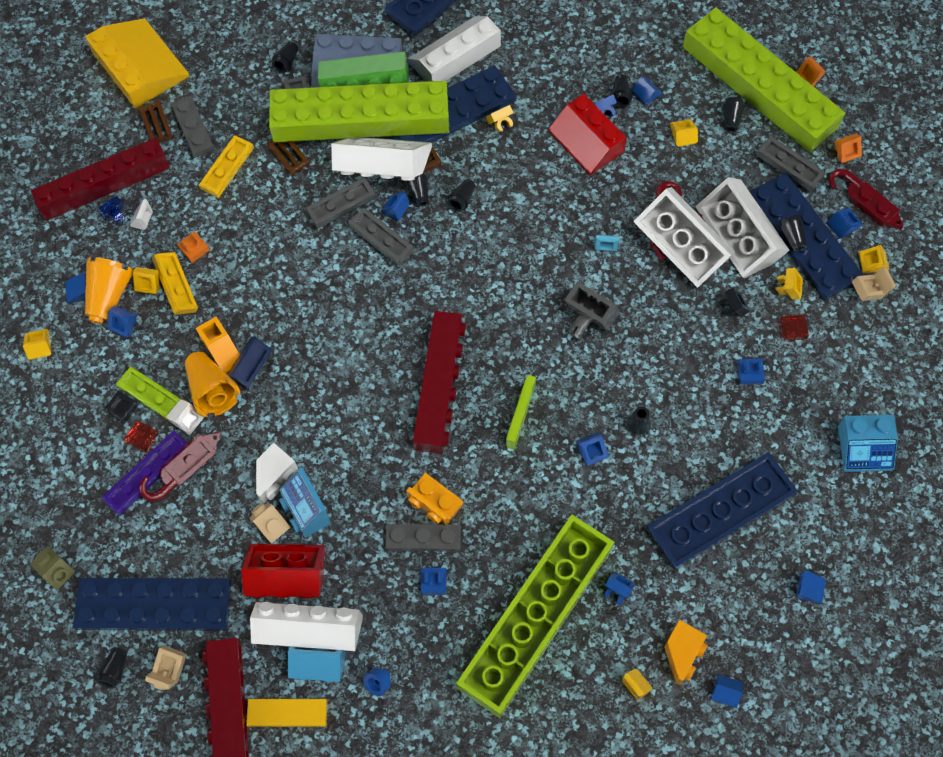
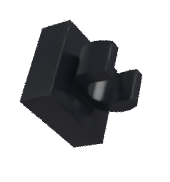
M732 287L725 291L727 298L719 302V305L722 307L730 304V309L724 312L725 316L732 317L736 313L744 316L750 312L738 290Z

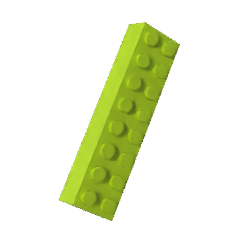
M715 7L686 31L683 43L684 49L809 153L840 127L846 112L718 8Z
M447 80L270 90L269 128L273 142L449 133Z
M571 514L457 681V689L498 718H501L612 551L614 541Z

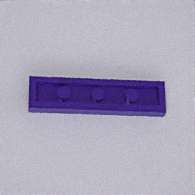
M175 431L171 432L102 496V500L120 516L141 497L139 491L141 480L145 476L149 478L145 486L146 490H148L161 478L160 470L162 466L182 449L187 442Z

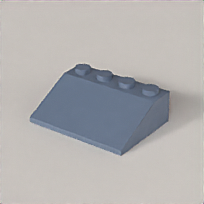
M316 34L313 50L311 88L320 87L318 82V62L403 52L401 38Z

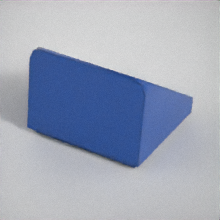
M849 208L836 211L827 221V224L839 238H843L863 226Z
M81 273L65 282L67 303L85 301L86 274Z
M598 432L576 440L577 447L587 466L609 457L603 437Z
M803 570L800 574L796 598L822 604L826 579Z

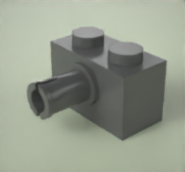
M578 281L564 300L568 307L578 314V317L567 331V333L573 337L575 336L578 340H580V337L590 323H595L608 331L620 313L616 304Z

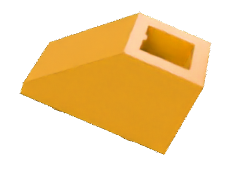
M214 317L198 326L196 330L216 364L228 374L240 354L218 318Z
M681 620L676 624L664 647L675 683L681 685L684 679L690 680L696 669L692 665L696 656L701 659L708 646L704 643L707 637L706 634Z

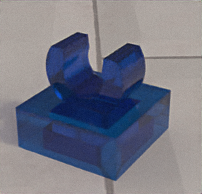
M117 195L98 208L104 220L112 217L117 225L125 220L124 215L120 211L124 208L123 202Z

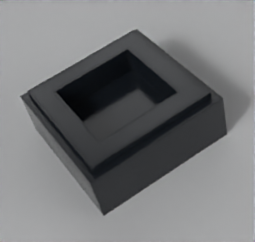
M117 391L104 410L125 424L139 404L122 392Z

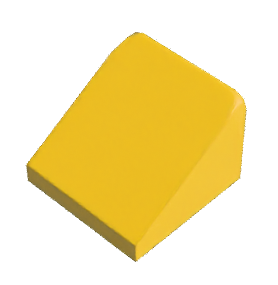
M691 119L670 123L672 134L678 147L698 142V128Z
M881 245L858 252L863 273H874L881 268H887L889 271L886 252Z
M48 329L24 334L23 348L29 360L51 355Z
M637 669L626 673L622 678L623 684L636 700H640L652 690L651 685Z

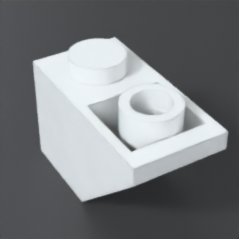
M275 443L256 460V494L262 503H265L268 499L272 500L278 494L279 488L298 469L295 461Z

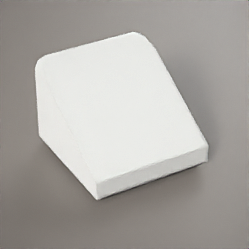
M146 199L137 207L130 223L131 227L142 230L146 229L153 213Z
M180 400L167 415V419L189 436L204 418L197 413L191 403Z

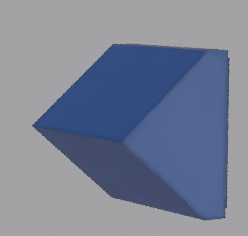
M642 76L631 90L644 105H647L662 94L648 78Z
M401 192L391 195L383 207L382 213L399 222L410 205L406 194Z
M717 674L711 700L737 708L743 693V682Z

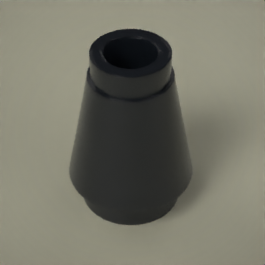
M288 42L272 57L273 68L280 73H286L291 70L298 46L293 42Z
M625 75L615 77L611 94H614L617 101L614 105L620 108L628 106L633 98L628 79Z
M729 97L723 104L726 131L735 132L738 130L745 108L743 100L739 97Z
M423 172V174L416 176L414 180L406 181L418 207L429 204L428 177Z
M465 179L448 195L447 203L452 210L461 212L467 209L476 187L472 180Z
M799 215L783 219L781 221V230L793 251L806 248L803 220L799 218Z
M638 407L628 417L627 427L632 433L642 435L649 431L651 421L647 408Z
M113 647L96 673L98 676L96 682L108 688H116L117 684L121 683L128 652L124 649Z

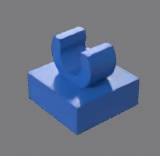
M614 94L594 103L603 113L608 111L610 117L616 115L615 109L611 107V105L617 103Z
M112 307L109 310L108 329L128 338L133 334V325L136 323L137 313L131 314L127 312V308Z
M763 359L738 360L739 385L764 384Z
M421 568V595H446L447 569Z
M613 572L605 585L608 587L605 592V598H608L611 592H616L619 595L616 604L620 605L625 597L628 598L636 583Z

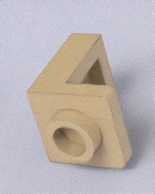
M881 268L874 275L857 276L852 281L862 301L882 299L896 287L887 268Z
M268 502L265 505L261 503L256 506L251 512L253 515L249 517L251 522L257 526L271 544L291 528L275 507Z
M165 645L159 647L153 670L146 675L145 681L152 683V686L159 690L170 689L179 681L187 654Z

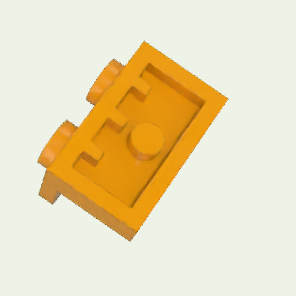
M424 473L413 488L409 487L406 490L407 498H409L407 501L418 510L422 508L428 513L427 517L435 524L442 523L447 525L464 505L463 500L427 473Z

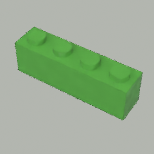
M404 51L318 62L320 87L408 83L409 73L406 53Z

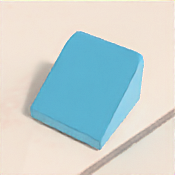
M595 235L596 250H618L619 236Z

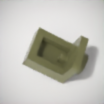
M49 546L37 554L30 563L38 574L56 590L75 573Z

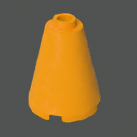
M88 257L86 262L85 315L89 317V321L98 324L108 321L109 310L117 305L133 276V269L128 266V270L122 269V263L96 257L94 262L91 257Z
M193 352L186 358L185 369L193 405L197 413L203 417H208L207 414L214 413L217 416L230 410L237 403L236 397L241 392L237 383L204 352Z

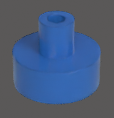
M371 669L363 679L366 689L375 696H382L391 686L390 673L386 669Z

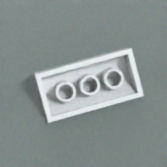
M475 16L408 58L407 61L425 82L446 81L501 46V30L488 16Z
M366 137L346 138L331 143L332 170L341 171L343 175H352L354 172L361 173L363 177L379 174L381 178L385 179L401 176V180H414L416 176L423 174L432 143Z
M728 177L696 206L705 222L735 252L730 259L743 278L773 265L789 251V248L740 179Z
M672 187L665 189L633 221L697 288L735 253Z
M256 602L250 617L251 643L355 651L363 615L360 610L349 608Z

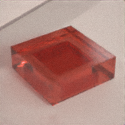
M805 315L781 317L780 322L784 341L803 340L809 337Z
M137 420L124 441L146 453L159 432Z

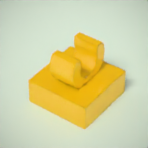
M510 105L485 116L488 124L495 122V129L498 132L503 131L501 127L502 121H505L508 127L513 126L512 119L507 117L513 114Z
M136 267L133 270L134 291L157 294L160 290L158 270Z
M796 268L786 269V276L780 275L777 277L779 283H785V285L776 287V291L780 295L788 294L792 300L801 299L803 278Z

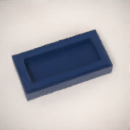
M251 336L227 375L243 388L249 389L272 349L257 337Z

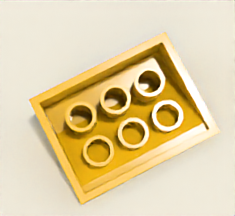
M145 18L105 25L85 36L91 52L135 109L190 77L186 69Z

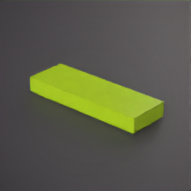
M131 366L116 383L119 389L166 420H168L167 415L182 400Z
M526 376L508 431L506 446L512 450L516 448L535 389L536 377Z

